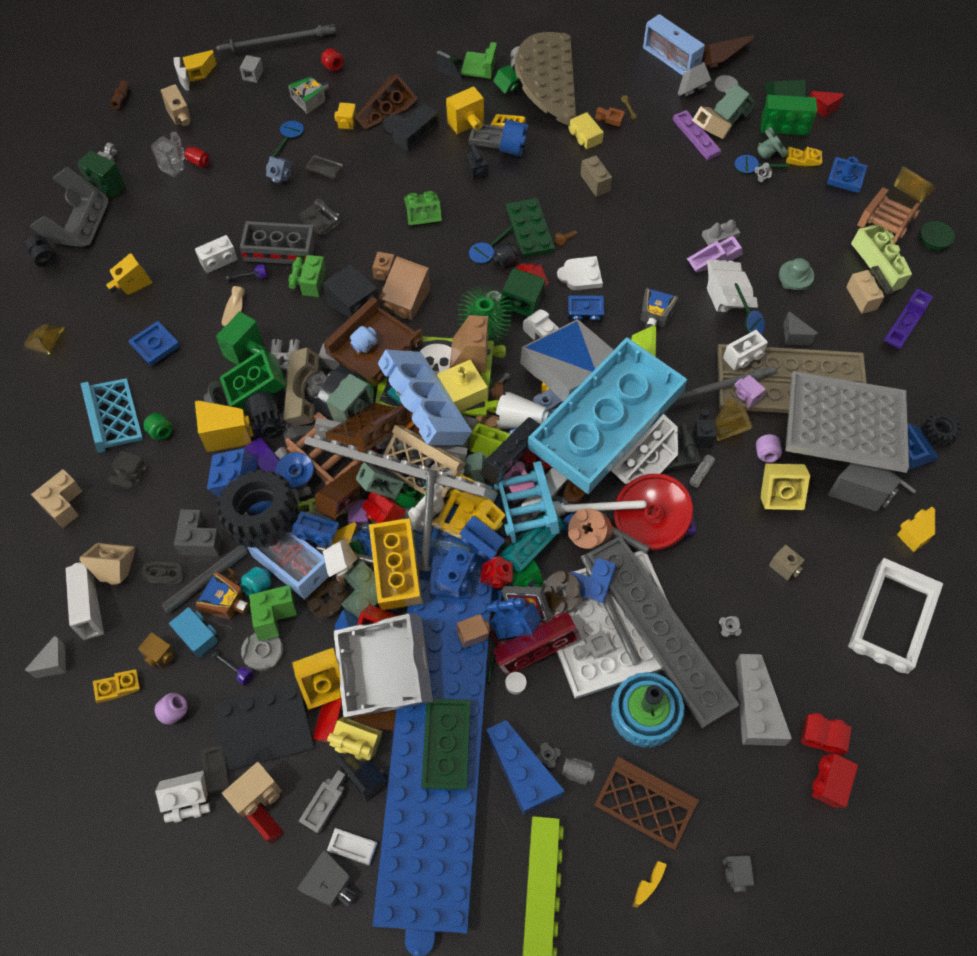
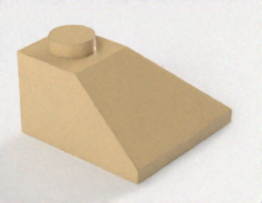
M96 543L80 556V561L99 581L116 585L128 576L135 547Z

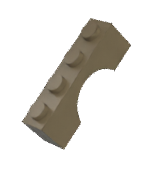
M309 348L290 352L283 420L294 426L313 423L315 405L306 400L304 392L308 380L318 371L319 355Z

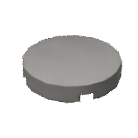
M254 632L253 635L245 639L241 648V656L250 669L258 672L268 671L281 661L283 645L278 637L259 642Z

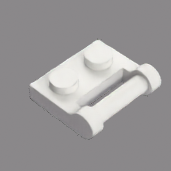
M437 483L434 486L432 519L437 513L441 512L445 505L441 494L443 490ZM426 495L415 508L412 507L408 511L414 529L420 533L424 528Z

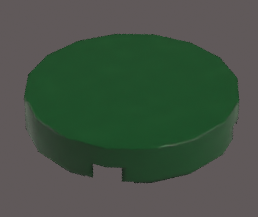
M930 221L922 226L919 232V239L921 238L922 244L927 248L940 251L941 249L946 250L952 245L955 234L947 224L939 221Z

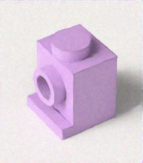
M750 375L744 379H739L734 385L737 388L735 393L741 400L747 403L746 407L748 409L762 399L766 390Z

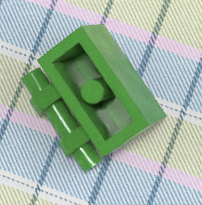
M307 255L304 264H302L303 259L297 257L292 265L293 271L289 275L288 287L294 289L296 285H300L302 295L319 297L326 273L324 257Z

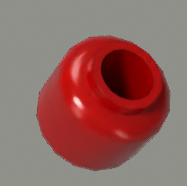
M329 48L323 52L321 62L327 69L336 72L342 68L344 58L337 50Z

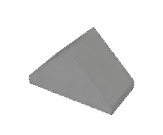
M54 636L25 670L34 678L65 673V645Z

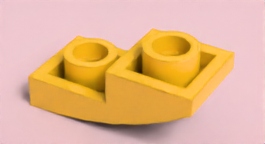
M792 147L787 149L786 163L798 166H817L822 164V151L810 147H807L805 151Z
M136 669L114 673L115 677L93 681L96 704L139 691Z

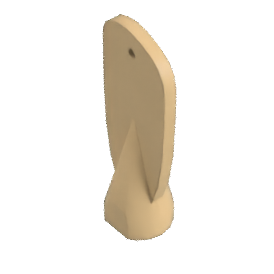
M232 287V295L227 302L222 318L223 326H226L239 311L242 312V298L245 294V289L242 287Z

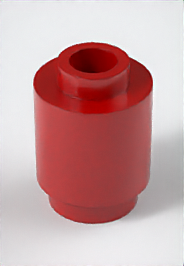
M194 146L188 147L185 150L184 156L188 162L201 168L209 164L210 157L208 152Z

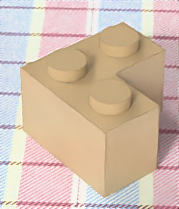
M64 469L31 494L62 528L79 516L69 502L79 495L82 490Z
M257 762L222 794L241 817H245L246 815L253 814L260 802L264 806L273 804L279 798L282 790Z

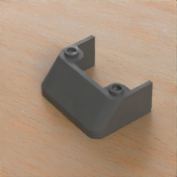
M66 167L53 177V180L67 189L65 199L74 207L65 228H62L45 215L32 223L30 228L54 244L86 247L94 237L108 205V198L102 191Z

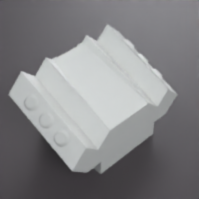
M707 260L709 275L707 290L717 312H727L733 308H744L734 286L735 283L739 285L748 307L758 308L757 297H753V288L746 273L741 270V263L727 262L726 260Z

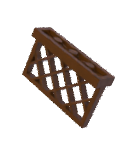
M373 403L325 434L328 439L357 445L358 452L365 453L392 435L395 425L405 426L410 423L411 415L410 411L403 404L393 407Z
M618 757L594 806L675 850L699 800ZM615 772L625 777L626 786L614 788L612 778ZM628 779H630V780H632V781H634V782H636V783L629 784ZM611 784L612 790L607 791L609 785ZM635 785L643 786L647 796L635 800L631 787ZM628 788L632 801L619 804L616 791ZM648 789L655 794L649 795ZM613 793L617 806L607 808L600 804L604 795ZM660 795L665 799L667 807L655 811L651 798ZM648 799L652 812L640 815L636 802ZM668 800L676 805L670 806ZM633 804L637 817L627 819L623 816L621 807ZM680 806L688 811L684 820L675 822L671 809ZM617 808H618L620 814H618V813H616L615 811H613V809H617ZM668 810L672 823L660 827L656 813ZM653 815L657 828L652 830L645 829L641 818ZM637 819H638L640 825H638V824H636L635 822H633V820H637ZM682 823L678 831L676 824ZM674 826L676 837L673 843L664 839L661 829ZM658 830L660 836L656 835L653 832Z

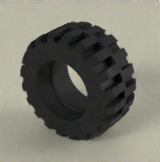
M257 470V472L248 471L243 476H237L236 480H231L227 484L228 487L222 490V497L218 498L217 514L232 540H235L239 545L245 544L246 547L254 548V545L259 548L264 547L265 544H274V541L283 539L285 537L284 534L292 530V524L296 523L298 519L299 507L289 482L282 475L269 470L267 472L265 470ZM262 501H272L270 507L264 512L254 516H244L245 512L254 504Z

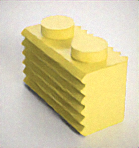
M588 112L570 119L569 131L577 137L580 145H583L588 150V148L602 143L604 132Z

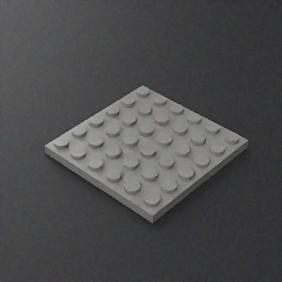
M793 371L791 375L785 451L907 473L909 453L906 390Z

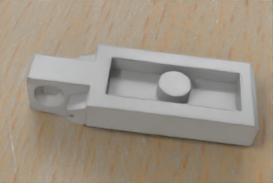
M338 770L332 780L328 778L321 784L299 820L301 824L318 834L320 833L343 795L342 793L345 788L342 785L347 778L344 773Z

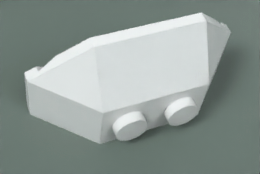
M663 414L611 471L625 484L642 475L660 474L678 455V427Z

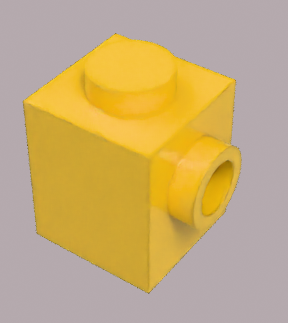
M339 104L338 111L335 112V121H337L338 128L354 130L356 122L354 116L357 114L355 104Z

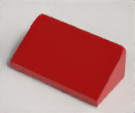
M341 698L321 706L313 740L330 743L327 741L328 736L334 732L337 720L341 718L343 711Z
M259 803L257 810L249 816L246 815V817L266 841L272 844L283 834V830Z

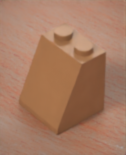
M396 257L379 297L381 309L385 312L396 314L401 318L413 320L430 291L429 268Z
M469 315L452 339L449 368L471 359L478 372L486 373L489 343L488 316Z

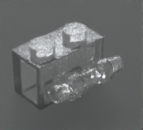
M172 132L170 140L161 136L151 145L159 169L172 177H176L185 168L182 161L185 159V151L181 147L180 137L177 136L176 132Z

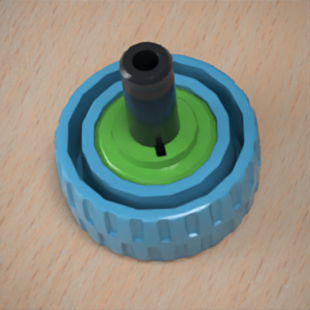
M636 673L633 676H629L617 688L612 700L611 718L614 722V727L627 742L643 748L661 746L668 742L681 726L684 718L683 698L674 683L666 677L657 673Z

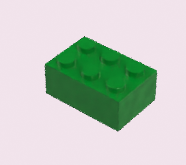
M767 95L760 119L761 133H765V130L771 127L775 134L809 136L817 113L816 98Z
M265 349L260 350L220 376L229 406L243 409L244 413L247 411L245 402L250 396L259 392H272L275 394L287 386L276 356Z

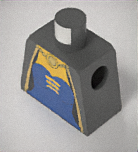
M649 288L645 289L641 321L646 322V329L651 326L665 327L676 308L677 296Z

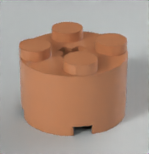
M594 509L578 510L572 516L568 526L570 539L577 546L589 550H595L611 540L613 534L609 518L604 513ZM588 528H593V532H590Z

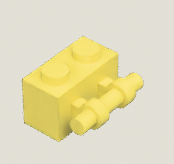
M342 717L337 720L334 732L329 734L327 741L330 742V746L335 747L337 752L343 754L348 752L355 755V758L358 760L367 761L376 755L383 731Z

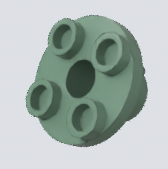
M769 127L765 130L769 139L759 143L757 147L758 153L762 158L770 159L771 155L778 151L783 158L788 152L782 146L783 144L779 138L775 136L776 134L772 128Z
M797 258L781 266L779 279L785 289L807 290L814 280V272L809 266V262L805 259Z

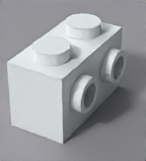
M227 235L195 248L199 262L206 274L238 260L234 247Z
M755 330L727 345L723 359L734 371L740 367L744 368L751 361L759 360L763 357L768 342Z

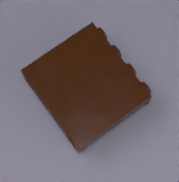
M372 297L323 344L327 355L358 374L360 378L375 388L386 379L378 365L385 350L412 351L415 347L421 345L423 338L422 329L419 328L415 332L379 308L378 300ZM361 326L371 327L377 333L375 336L377 344L367 353H358L350 344V336Z

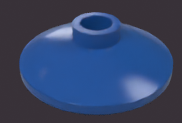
M299 452L283 456L275 468V473L282 475L289 482L291 488H299L308 483L314 472L311 459ZM295 471H299L298 474L293 475Z

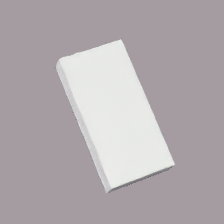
M335 828L327 851L370 866L378 843Z

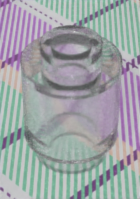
M566 757L561 775L567 776L566 779L586 785L587 781L592 782L595 769L591 768L592 763L574 757L572 759Z

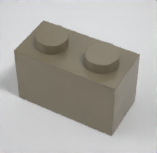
M597 155L582 160L581 176L594 195L597 197L610 192L612 176Z

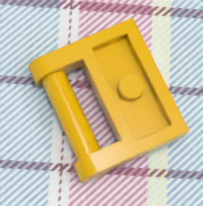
M450 491L447 496L448 500L439 516L433 520L432 525L443 532L461 539L462 536L459 533L470 520L469 516L479 503L462 497L455 491ZM454 503H456L459 507L450 523L447 524L444 521Z

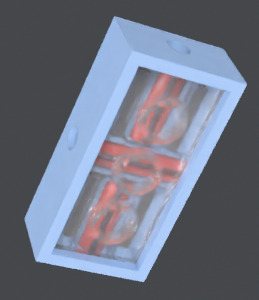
M660 14L647 22L643 44L644 49L681 75L701 64L705 47L703 43Z
M292 530L289 533L286 532L283 539L274 541L275 543L272 545L265 544L264 547L259 548L254 545V548L247 547L253 558L287 586L290 585V588L304 600L329 577L324 556L306 541L292 535Z

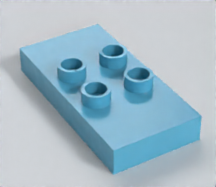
M626 337L528 437V449L589 494L684 392L687 379Z

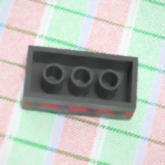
M246 221L240 244L243 260L249 262L293 264L296 258L300 257L303 259L302 264H304L306 256H313L316 242L314 226Z

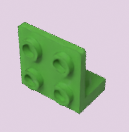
M491 42L489 48L486 49V54L467 52L461 74L491 79L497 58V43Z
M426 191L424 194L410 193L404 197L409 225L442 221L440 201L437 193Z

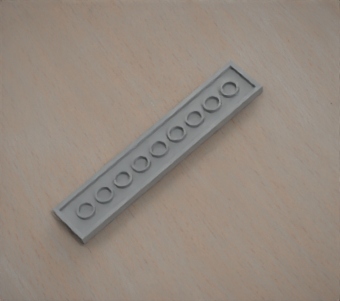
M314 435V438L306 436L304 444L324 451L371 463L426 481L427 476H425V472H437L435 483L494 501L497 495L496 492L491 491L492 487L474 481L473 485V481L466 478L455 477L439 470L436 471L425 466H418L411 462L377 454L370 450L365 453L358 452L356 446L346 445L318 435Z

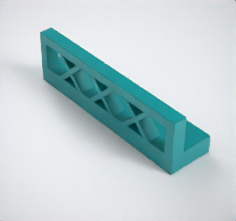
M546 514L539 515L535 520L543 518ZM557 515L560 531L565 525ZM545 526L524 530L516 538V543H511L498 557H503L506 561L512 562L516 572L522 571L557 534L551 535L550 528Z

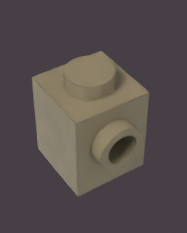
M785 544L773 557L769 566L788 581L792 576L796 578L803 570L801 565L805 560Z

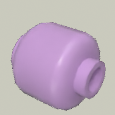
M768 434L761 436L757 440L756 450L759 459L771 463L781 457L782 446L777 436Z
M169 693L155 705V715L164 724H174L186 714L187 702L180 694Z

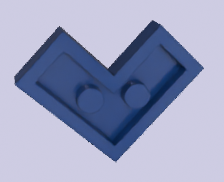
M596 558L590 577L573 571L570 573L577 576L583 585L581 596L604 604L617 565Z

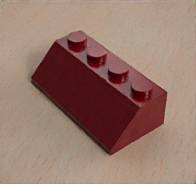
M559 613L553 617V620L547 623H539L533 634L516 636L511 641H503L493 651L499 667L508 676L510 673L518 672L582 638L569 613Z

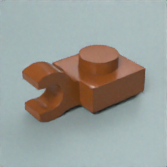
M598 107L595 119L598 121L605 119V123L620 127L625 111L611 107L609 110Z

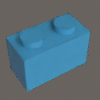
M188 607L174 618L169 625L193 653L200 658L218 643L215 637L217 632L210 624L204 625L202 621L205 619L197 610L193 612Z

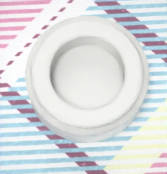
M519 672L510 673L505 681L506 689L511 694H521L526 688L525 676Z

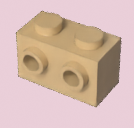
M869 270L852 274L846 288L860 312L863 314L878 310L884 295L876 284L875 278L870 274Z

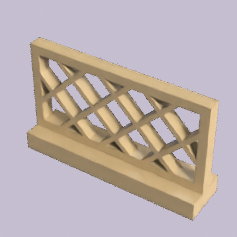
M395 425L392 431L394 434L383 454L398 459L397 454L406 452L408 462L413 464L422 462V466L427 467L425 460L433 459L436 469L432 470L441 471L448 468L453 471L452 475L455 477L466 465L464 461L437 445H427L423 437L401 425ZM397 439L403 441L404 450L396 452L395 443ZM410 450H418L420 459L412 461ZM387 469L403 480L404 483L426 495V486H419L416 477H404L402 473ZM441 485L443 490L442 497L445 500L451 488Z

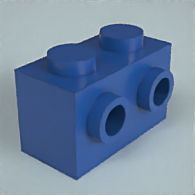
M451 546L435 580L436 589L459 598L461 592H465L468 587L469 580L467 579L469 574H473L476 569L475 555Z

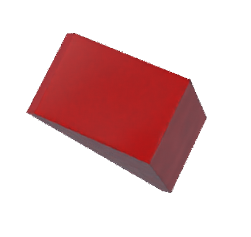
M812 91L810 97L816 98L817 113L823 118L840 107L844 96L843 93Z

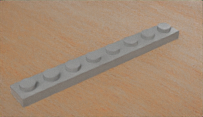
M317 418L315 423L316 435L326 438L325 433L341 422ZM393 434L374 447L386 449ZM399 439L395 443L396 452L405 449L403 441ZM437 445L460 460L466 461L468 448L454 445ZM410 450V454L420 457L418 450Z

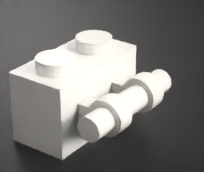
M204 771L159 782L155 792L160 812L172 810V812L164 814L165 823L172 821L174 823L181 822L182 819L192 816L198 818L202 817L204 813L211 812L209 803L201 805V802H206L209 792ZM192 805L190 808L181 810V807Z

